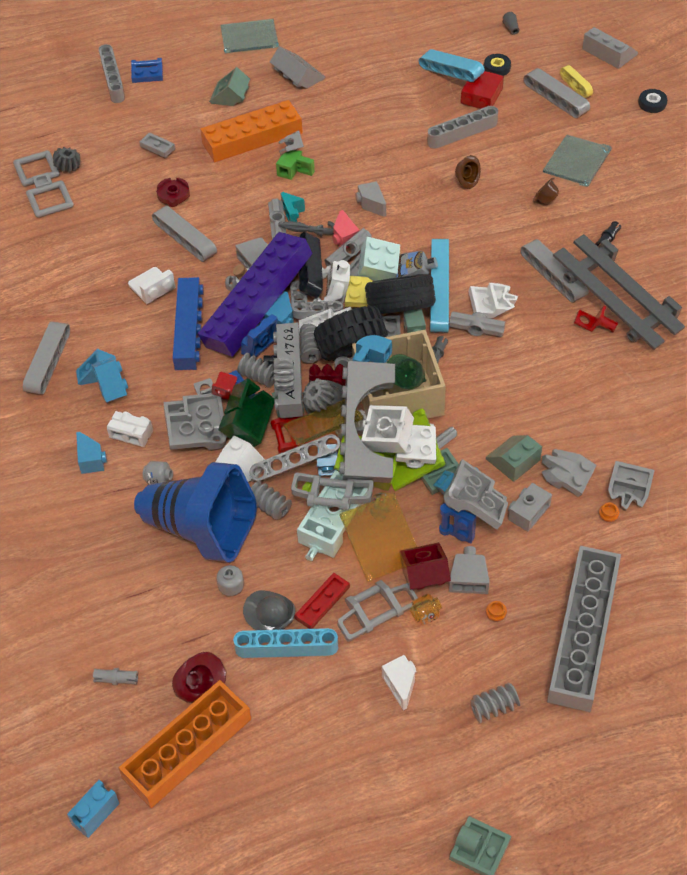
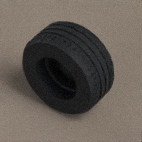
M430 274L368 282L365 286L367 307L375 306L380 310L381 314L433 306L436 301L433 277Z

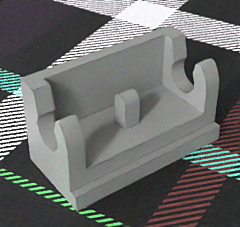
M299 131L279 141V144L285 142L287 145L279 151L280 155L304 147Z

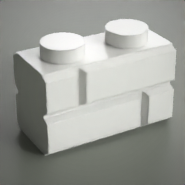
M115 411L112 420L107 425L109 438L145 447L148 438H150L153 432L152 423L148 418L132 416L129 412L121 413Z

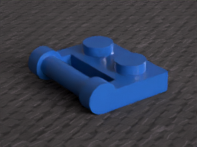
M162 58L146 61L131 60L132 83L163 81Z
M445 503L440 506V513L442 515L439 526L440 534L444 536L450 534L460 541L472 543L475 538L476 515L465 510L458 512L453 508H449ZM450 515L454 517V525L449 524Z

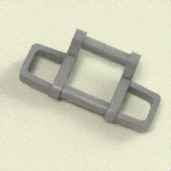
M295 473L291 486L294 496L307 499V506L341 507L342 510H348L351 504L370 503L374 488L372 480L349 478L348 480L321 478L320 475ZM298 481L312 482L311 492L297 489ZM320 486L346 488L342 499L318 497ZM354 487L369 488L366 496H352Z
M380 580L371 588L353 597L345 598L350 611L339 618L337 625L345 639L350 642L365 633L373 631V628L395 616L399 617L404 612L418 606L419 599L413 589L410 590L408 583L390 589L387 584ZM406 590L413 602L401 607L394 593ZM380 593L385 597L391 609L369 620L359 603ZM355 614L363 628L354 634H349L343 622Z

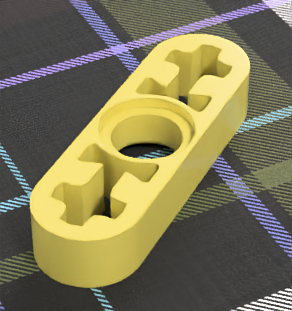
M567 65L560 69L561 78L576 93L584 98L592 96L593 89L591 84L574 68Z

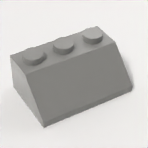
M595 27L584 34L582 49L618 69L638 55V52L632 47Z
M280 46L270 60L276 71L283 72V76L288 80L292 79V83L299 88L301 86L309 88L326 77L299 55Z

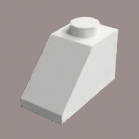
M405 655L382 666V678L403 710L407 709L416 673L415 665L412 661H408Z

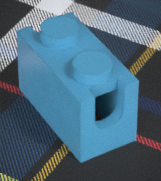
M112 357L91 364L105 402L127 395L126 389H128L125 378L122 379L120 372L123 370L119 361L116 362Z
M98 780L69 811L67 816L72 826L89 838L120 803L116 793L112 789L107 791L103 782Z

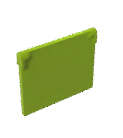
M423 408L413 412V425L430 426ZM437 441L435 464L424 463L420 468H410L406 465V462L397 461L392 480V486L395 491L446 464Z

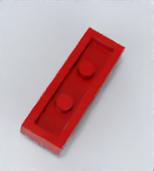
M333 573L294 615L295 620L308 629H313L350 588V583L336 573Z

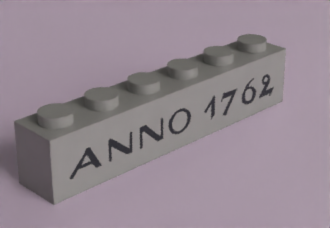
M276 324L277 332H273L274 343H277V345H274V356H277V358H291L293 360L294 386L293 388L282 390L276 389L274 385L275 397L278 396V399H275V410H279L280 418L303 416L299 324Z

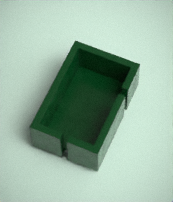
M248 378L234 385L224 412L225 415L222 417L218 430L230 439L236 436L249 442L253 447L261 444L275 398L264 390L260 391V387Z

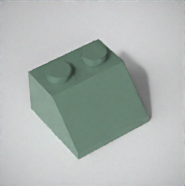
M235 67L217 82L209 102L226 106H234L236 103H241L245 98V92L249 88L250 78L239 68Z
M529 435L512 436L487 455L486 460L514 482L541 460L542 446Z

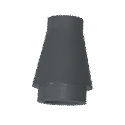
M513 12L504 14L503 24L512 35L519 33L520 29L516 14Z

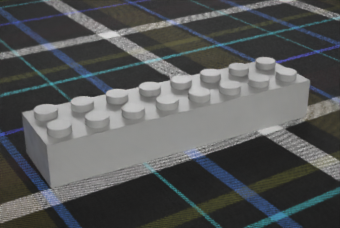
M584 546L579 547L549 689L548 703L591 712L621 554Z

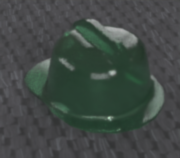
M402 354L393 355L387 361V363L395 364L394 385L410 390L419 387L423 382L427 381L425 379V370L419 361Z

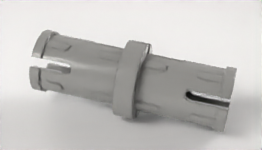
M114 668V670L94 669L93 678L95 679H93V682L112 683V685H118V683L137 685L138 671L119 670V668Z

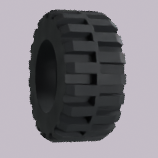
M363 306L334 315L324 320L323 323L318 324L313 333L321 357L326 361H335L338 357H352V344L357 343L363 337L370 335L388 336L380 310L375 306Z

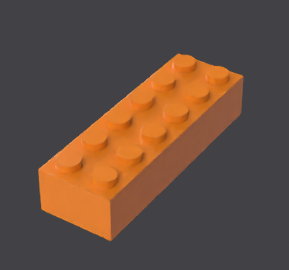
M289 100L200 128L202 144L214 163L278 142L296 131H299L300 134L303 133L302 118Z
M219 680L118 767L122 779L150 808H153L251 720L250 708Z

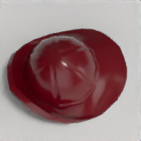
M201 652L190 657L179 667L173 677L172 687L175 695L185 702H195L219 680L225 684V667L221 659L211 652Z

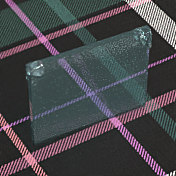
M274 19L221 25L225 53L279 47Z
M566 135L543 169V173L580 183L579 185L588 187L612 150V147Z

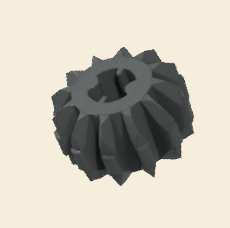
M63 147V149L58 148L57 151H54L53 166L57 167V170L70 173L79 168L81 162L80 153L76 149L72 150L70 147Z

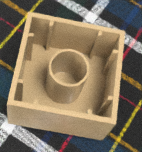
M426 330L384 337L392 340V354L386 363L395 364V383L392 389L377 390L362 400L366 417L370 405L407 407L411 414L423 408L427 418L444 415L446 386ZM356 343L352 344V359L356 353Z

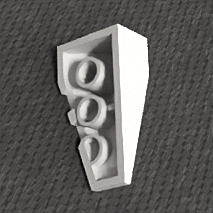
M233 436L223 448L216 462L239 465L247 481L253 482L254 479L249 474L251 466L265 459L249 442ZM259 467L255 470L254 475L256 478L263 472V468Z

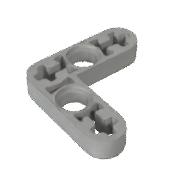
M294 281L290 285L292 313L296 319H304L328 309H332L334 313L343 310V303L339 301L307 302V294L297 291L299 289V281Z

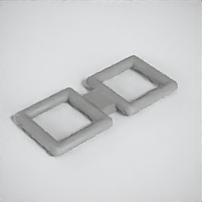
M46 150L13 161L22 185L34 184L36 187L27 190L26 195L37 218L73 207V201L64 182L60 180L52 183L51 181L52 178L58 177L60 173L57 167L53 166V157L50 151ZM46 158L52 172L27 179L21 165ZM59 188L65 203L40 210L34 195Z

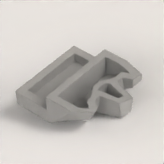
M553 449V456H542V463L549 468L542 472L546 481L558 489L563 486L578 497L582 495L597 466L581 454Z
M615 461L608 488L611 499L622 498L621 508L625 511L632 501L642 508L648 498L655 470Z

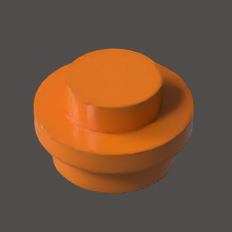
M607 502L600 507L599 515L603 520L612 522L618 519L619 509L614 503Z
M493 601L488 604L486 615L493 621H501L507 615V608L502 602Z

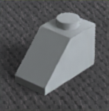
M377 181L358 185V192L355 195L362 209L383 217L386 216V202Z

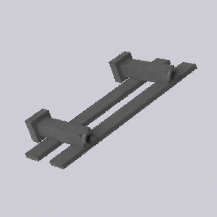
M584 234L574 240L573 243L588 256L580 262L564 247L553 254V257L567 269L564 279L568 283H574L579 280L630 327V331L627 332V338L630 341L636 342L642 338L655 350L665 340L653 329L662 324L673 335H676L685 328V325L677 319L682 307L670 296L665 298L661 305L614 262L618 249L607 239L601 242L600 247L595 245ZM599 266L642 305L650 315L642 320L590 271Z

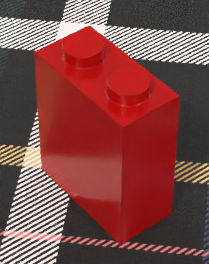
M484 71L475 81H467L461 90V104L479 109L493 106L503 90L504 76Z

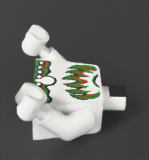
M344 260L333 261L332 265L327 266L326 269L322 267L323 279L327 276L326 297H324V300L316 298L313 301L344 302L350 280V265Z

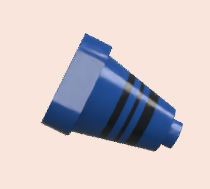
M212 462L207 466L201 477L147 485L143 491L138 492L136 495L134 509L144 523L194 542L205 559L232 562L237 557L255 521L257 503L254 493L239 465Z

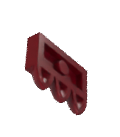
M313 364L309 368V383L310 381L321 379L346 386V379H342L344 366L338 364L335 370H333L331 365L325 364L321 370L318 365Z

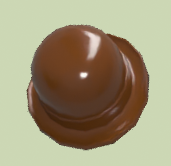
M470 155L457 164L455 175L464 188L471 189L476 186L480 178L481 167L479 159L476 156Z
M551 178L539 189L533 198V202L538 200L543 204H551L556 199L559 189L553 182L555 178Z

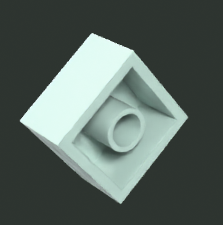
M366 237L361 247L358 276L368 277L374 281L395 278L398 274L400 245Z

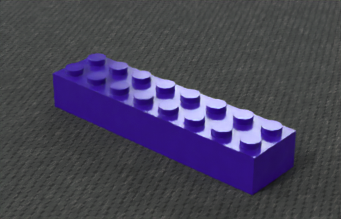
M278 232L198 332L206 348L231 357L234 356L241 347L244 337L248 335L251 329H255L312 255L306 239Z

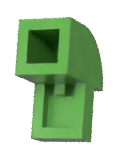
M293 150L286 152L276 162L277 176L290 180L293 179L297 172L312 176L315 172L314 159L303 157L302 151Z

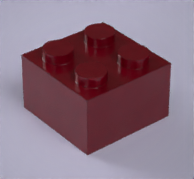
M439 542L399 551L403 574L410 590H421L426 586L443 585L445 582L451 581L448 559Z

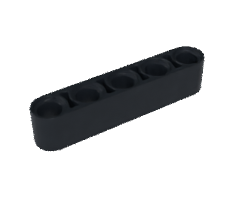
M304 231L299 237L306 239L312 255L299 270V289L301 292L316 299L323 290L320 239Z

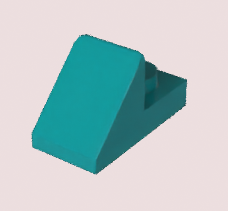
M281 192V201H283V209L288 222H297L299 213L305 211L304 199Z

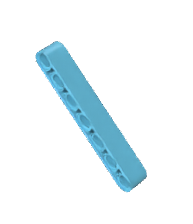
M432 239L431 258H436L438 267L431 269L436 301L431 306L430 332H448L449 239Z

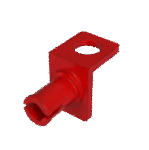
M604 305L596 317L579 310L574 324L593 332L596 326H601L614 332L618 322L604 316L606 309ZM580 317H586L589 320V323H583L580 320Z
M222 371L219 372L216 382L212 384L211 394L219 396L221 399L229 400L237 377Z

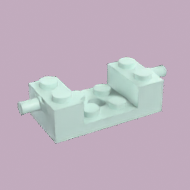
M335 470L330 479L343 480V474H339ZM325 486L318 497L342 499L346 488ZM354 487L352 496H366L369 488ZM368 503L351 504L348 510H342L341 507H338L339 510L336 512L329 510L332 506H312L297 528L298 543L310 548L305 558L313 561L317 552L334 558L343 544L345 529L357 511L362 513Z

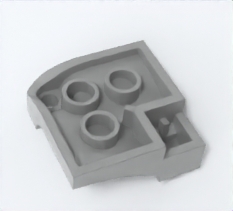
M213 394L183 396L181 401L164 402V416L170 450L192 447H206L208 450H214L225 446L226 435L218 430L224 416L221 397Z
M462 459L453 479L444 494L445 504L449 508H453L458 512L468 510L495 529H498L502 525L508 506L507 497L493 488L495 483L493 479Z

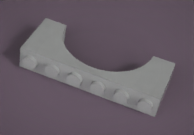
M348 361L347 366L343 367L342 379H346V386H342V398H345V405L341 407V417H345L344 424H341V436H344V443L340 444V455H343V462H340L339 474H343V480H348L349 478L390 483L393 478V458L380 456L363 444L355 428L354 416L357 406L367 395L377 390L393 388L395 383V364Z

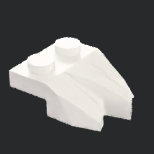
M489 283L487 288L470 286L468 290L473 312H481L487 318H494L514 308L518 296L508 293L510 286L499 283Z

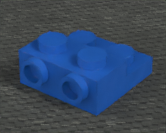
M271 314L268 318H264L259 326L249 331L248 335L241 342V354L250 353L251 356L255 355L257 357L274 342L273 332H277L276 324L278 320L275 315Z

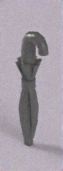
M293 221L278 223V226L295 232L308 231L314 232L319 236L334 234L333 227L335 224L331 221H328V226L332 228H324L323 225L308 226L301 222Z

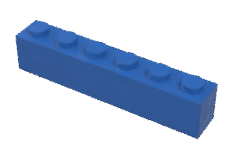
M199 277L178 278L173 345L175 370H197V362H200V351H198V348H201V339L198 332L202 329L199 321H202V310L200 308H203V297L201 295H204V286L200 284Z

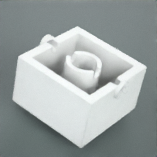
M370 405L367 419L363 421L364 431L361 441L372 452L406 453L414 417L407 407Z

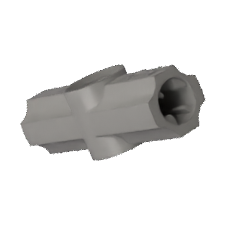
M278 198L268 202L272 239L278 232L286 233L285 228L278 226L279 222H285L283 201H280Z
M362 228L324 260L326 265H332L333 261H348L361 250L366 237H371L372 235L368 230ZM346 246L351 248V254L346 251Z
M452 312L449 327L468 330L473 336H481L485 333L502 337L506 321L487 318L481 312H474L472 315Z

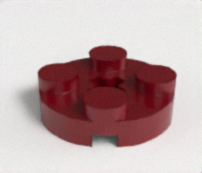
M166 178L157 185L158 200L168 204L169 207H176L190 197L189 185L182 178H176V180Z

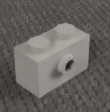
M531 483L528 488H524L521 491L517 501H512L509 505L508 520L529 532L551 506L552 494Z

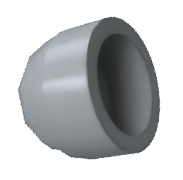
M230 275L225 279V287L227 290L232 291L237 282L236 276Z

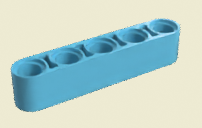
M433 49L428 50L418 60L420 66L425 70L469 82L475 81L485 71L484 66L478 61Z
M329 628L239 631L233 638L235 652L241 658L330 656L338 651L337 633ZM306 641L311 642L310 644H304ZM242 643H247L245 646H240Z

